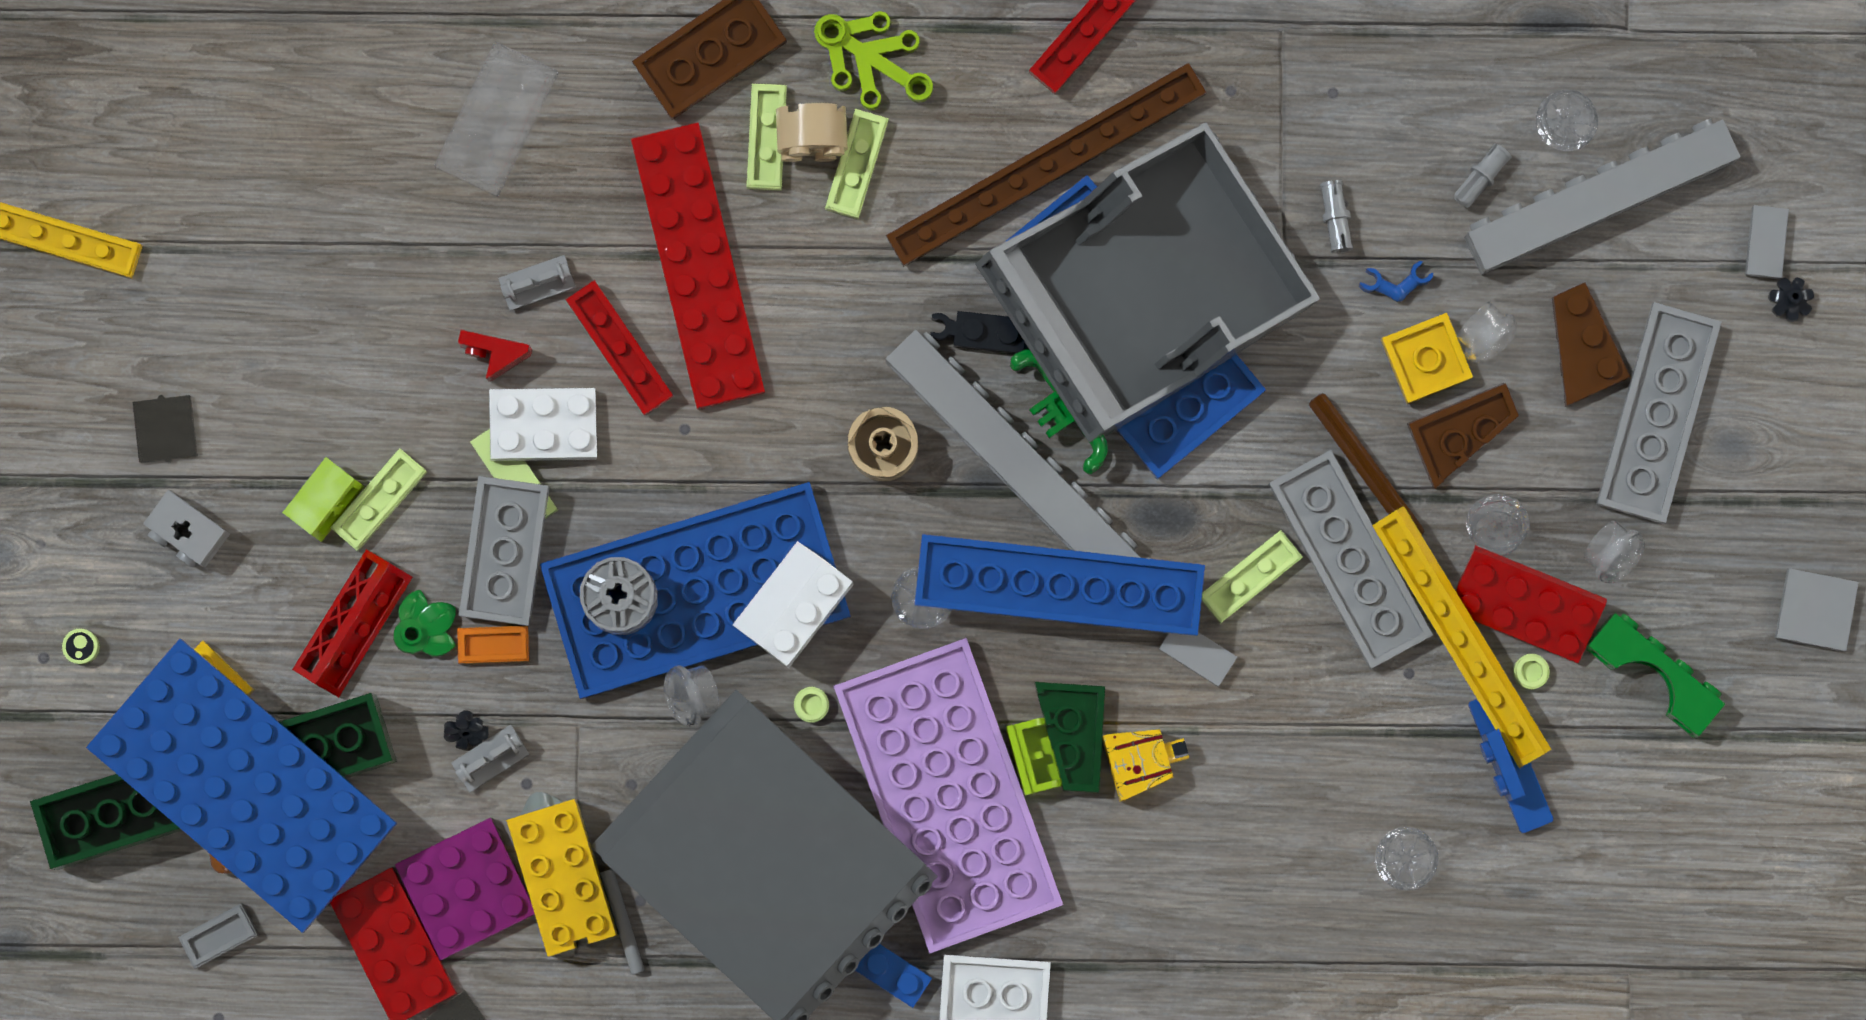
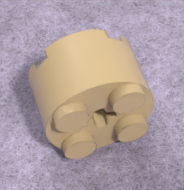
M804 103L798 104V109L794 112H788V106L776 109L777 152L781 154V161L797 162L802 161V156H815V161L830 162L835 161L836 156H842L848 150L845 106L837 109V104Z
M891 407L874 408L859 415L853 422L848 434V450L851 461L861 474L876 481H892L903 476L913 466L918 454V435L910 418L903 412ZM886 436L889 437V445L892 448L890 450L883 449L881 452L877 451L875 440L877 438L883 440Z

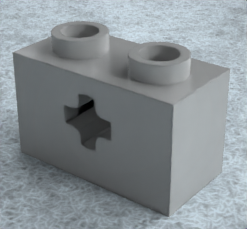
M167 490L143 523L151 529L148 533L151 539L164 548L169 542L179 550L176 557L192 568L196 563L206 568L230 535L229 532L170 490ZM180 525L189 526L188 530L192 533L189 539L184 536L181 537V533L177 530Z

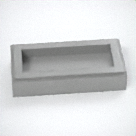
M1752 206L1745 276L1778 280L1782 278L1789 209Z
M1199 632L1198 636L1168 633L1159 648L1160 651L1219 687L1237 656Z
M239 904L178 938L194 969H197L255 938L259 934L244 905Z

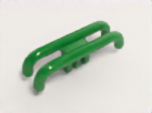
M1030 349L1014 354L1010 362V367L1013 371H1020L1025 367H1034L1040 372L1053 391L1052 394L1029 409L1033 416L1039 414L1044 408L1047 410L1048 414L1037 421L1041 427L1052 420L1056 423L1055 426L1047 430L1046 435L1048 438H1052L1073 422L1076 423ZM1104 435L1090 442L1093 453L1084 461L1083 471L1086 474L1096 472L1105 461L1108 447Z

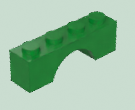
M1616 613L1610 615L1589 640L1586 650L1610 670L1628 663L1643 664L1655 670L1662 677L1668 689L1669 704L1665 716L1692 738L1699 737L1725 705L1719 699L1722 695L1721 692L1706 681L1703 684L1691 676L1694 670L1682 660L1677 659L1674 662L1664 653L1667 648L1652 636L1646 639L1637 631L1639 625L1632 618L1624 613L1621 616Z

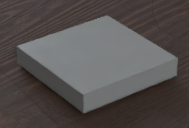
M1790 568L1787 569L1775 638L1842 652L1847 651L1859 582Z

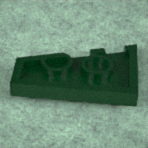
M1034 682L1063 791L1099 793L1105 686Z

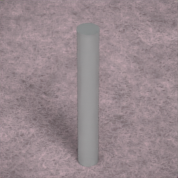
M612 869L601 872L602 882L631 974L645 971L615 872Z

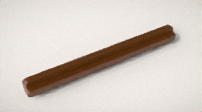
M1321 393L1313 398L1309 403L1310 408L1386 512L1391 514L1404 506L1419 532L1423 535L1425 531L1422 525L1326 394Z

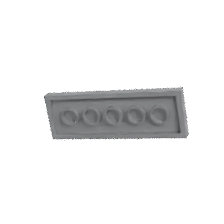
M1656 302L1652 303L1596 505L1657 523H1666L1722 321Z
M1332 450L1268 484L1369 669L1433 636Z

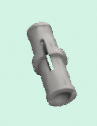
M1332 180L1320 184L1325 214L1322 215L1323 223L1328 226L1331 253H1338V250L1341 253L1353 250L1348 225L1351 215L1350 211L1346 210L1342 180H1335V184H1333Z

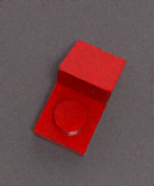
M465 330L460 331L458 339L459 346L466 349V355L485 359L486 353L491 354L486 374L488 382L495 380L529 358L533 350L528 344Z

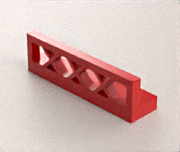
M366 549L292 670L339 698L413 577ZM372 563H377L378 566L371 577L366 579V573ZM356 595L354 605L347 610L349 600ZM338 625V631L329 640L330 631L334 626ZM319 655V662L312 673L307 670L314 657Z

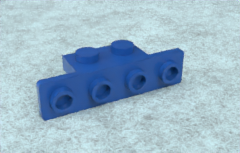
M1477 699L1470 701L1468 707L1483 743L1479 744L1482 755L1487 764L1492 763L1497 775L1493 777L1494 784L1501 797L1505 795L1519 831L1526 833L1553 822V816L1531 763L1521 768L1517 766L1505 745L1500 730L1494 728Z

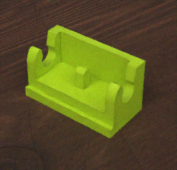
M325 457L282 513L322 542L331 531V526L356 499L364 486Z
M1037 718L1006 726L1024 796L1060 787L1061 782L1044 719Z

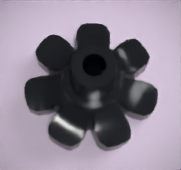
M1796 277L1792 284H1790L1787 278L1780 279L1777 282L1779 290H1771L1769 292L1768 300L1770 302H1777L1772 308V312L1776 317H1780L1786 312V320L1794 322L1798 320L1799 313L1802 316H1807L1811 312L1812 307L1807 301L1814 298V292L1810 288L1803 290L1805 284L1803 279Z
M468 710L461 711L456 716V722L447 721L444 724V739L447 742L456 741L457 749H467L468 742L472 746H478L489 735L488 726H483V721L480 718H473V713Z

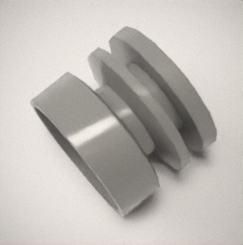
M610 557L597 562L585 574L580 586V602L585 615L598 628L613 635H629L641 630L652 620L658 606V591L652 577L639 563L625 557ZM618 586H622V591L627 594L626 599H620L618 604H614V599L609 596V592L616 591Z

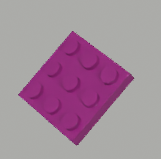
M491 817L395 864L440 960H444L535 915L529 894Z

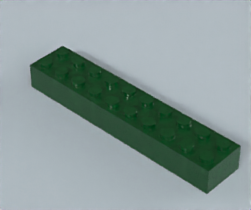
M368 693L280 721L283 726L344 778L397 762L377 695L374 693ZM117 774L30 801L51 870H60L182 831V829Z

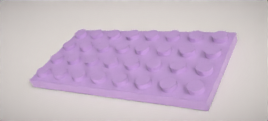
M967 638L834 686L883 825L938 876L932 882L929 891L919 896L912 904L929 953L1063 905Z

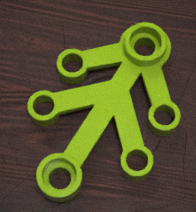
M877 11L870 17L845 21L842 17L835 14L825 15L817 21L814 34L819 45L829 50L833 70L831 83L834 89L843 92L852 85V76L848 70H845L842 48L855 55L862 88L860 101L865 109L875 110L881 104V94L875 87L871 66L903 86L907 97L913 102H925L931 97L933 83L928 75L924 73H914L911 75L880 55L898 50L906 53L915 52L919 47V36L916 32L906 30L899 36L862 43L851 35L870 30L876 34L886 33L890 28V17L888 14ZM876 18H884L887 21L886 25L883 28L875 27L873 22ZM829 27H835L839 33L835 38H829L825 35V31ZM906 36L915 38L916 43L912 47H906L902 43ZM841 74L848 77L847 84L843 86L835 82V78ZM915 84H923L926 88L925 92L921 95L915 94L912 90ZM869 93H873L878 99L875 104L869 105L864 101V97Z

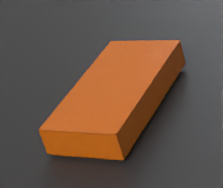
M529 626L457 628L458 664L530 662Z

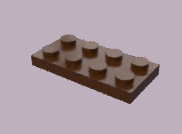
M722 0L634 59L632 63L671 120H673L786 44L787 40L759 0Z

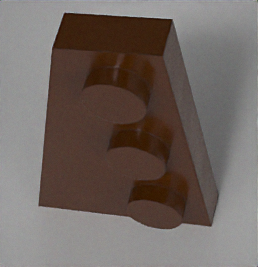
M1584 282L1553 296L1552 306L1556 339L1559 346L1565 407L1630 378L1586 283Z
M1506 383L1499 384L1407 423L1434 489L1443 483L1444 479L1466 463L1484 444L1490 442L1519 416Z

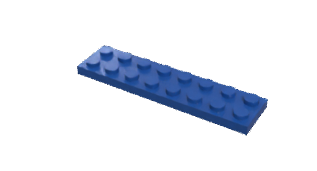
M922 534L914 606L1198 636L1205 565Z

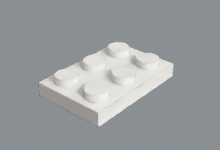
M595 388L489 389L491 461L597 459Z
M944 955L939 1020H1047L1051 962Z

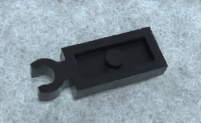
M957 311V319L954 321L942 313L932 314L933 321H941L945 325V329L941 333L930 332V335L936 341H943L948 337H954L953 347L1010 354H1016L1024 350L1025 341L1009 316Z

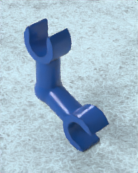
M1418 261L1411 268L1410 275L1400 284L1395 285L1382 279L1381 274L1376 269L1367 268L1365 272L1375 277L1376 284L1369 286L1360 282L1359 287L1364 292L1371 293L1377 291L1396 302H1401L1418 285L1428 284L1434 273L1429 274L1424 279L1417 277L1415 271L1423 263V261Z

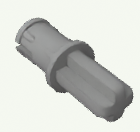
M1494 144L1477 166L1473 165L1471 167V174L1455 192L1454 199L1465 208L1470 207L1487 186H1492L1495 183L1493 179L1512 158L1510 153L1502 146Z

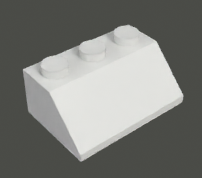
M797 541L737 618L733 626L789 669L851 589L853 581Z

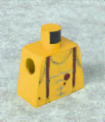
M1160 729L1102 736L1119 802L1173 778L1170 764L1189 759L1184 738L1164 743Z

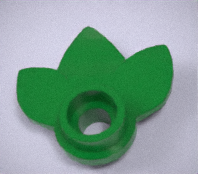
M421 590L410 593L399 607L400 623L397 624L393 633L396 647L407 654H415L420 651L432 657L447 654L456 646L451 636L446 633L454 622L456 615L455 606L444 602L428 605ZM413 630L417 633L418 638L413 641L408 640L405 637V632Z

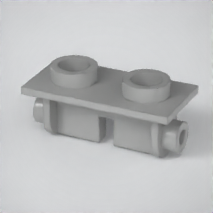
M565 255L498 278L510 311L576 288Z
M509 725L451 762L456 770L455 773L460 781L465 784L469 792H472L530 754L512 725Z

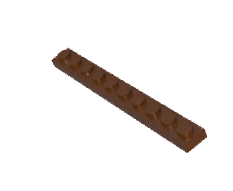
M1187 63L887 234L886 238L901 264L905 267L1205 96L1206 91L1191 65Z

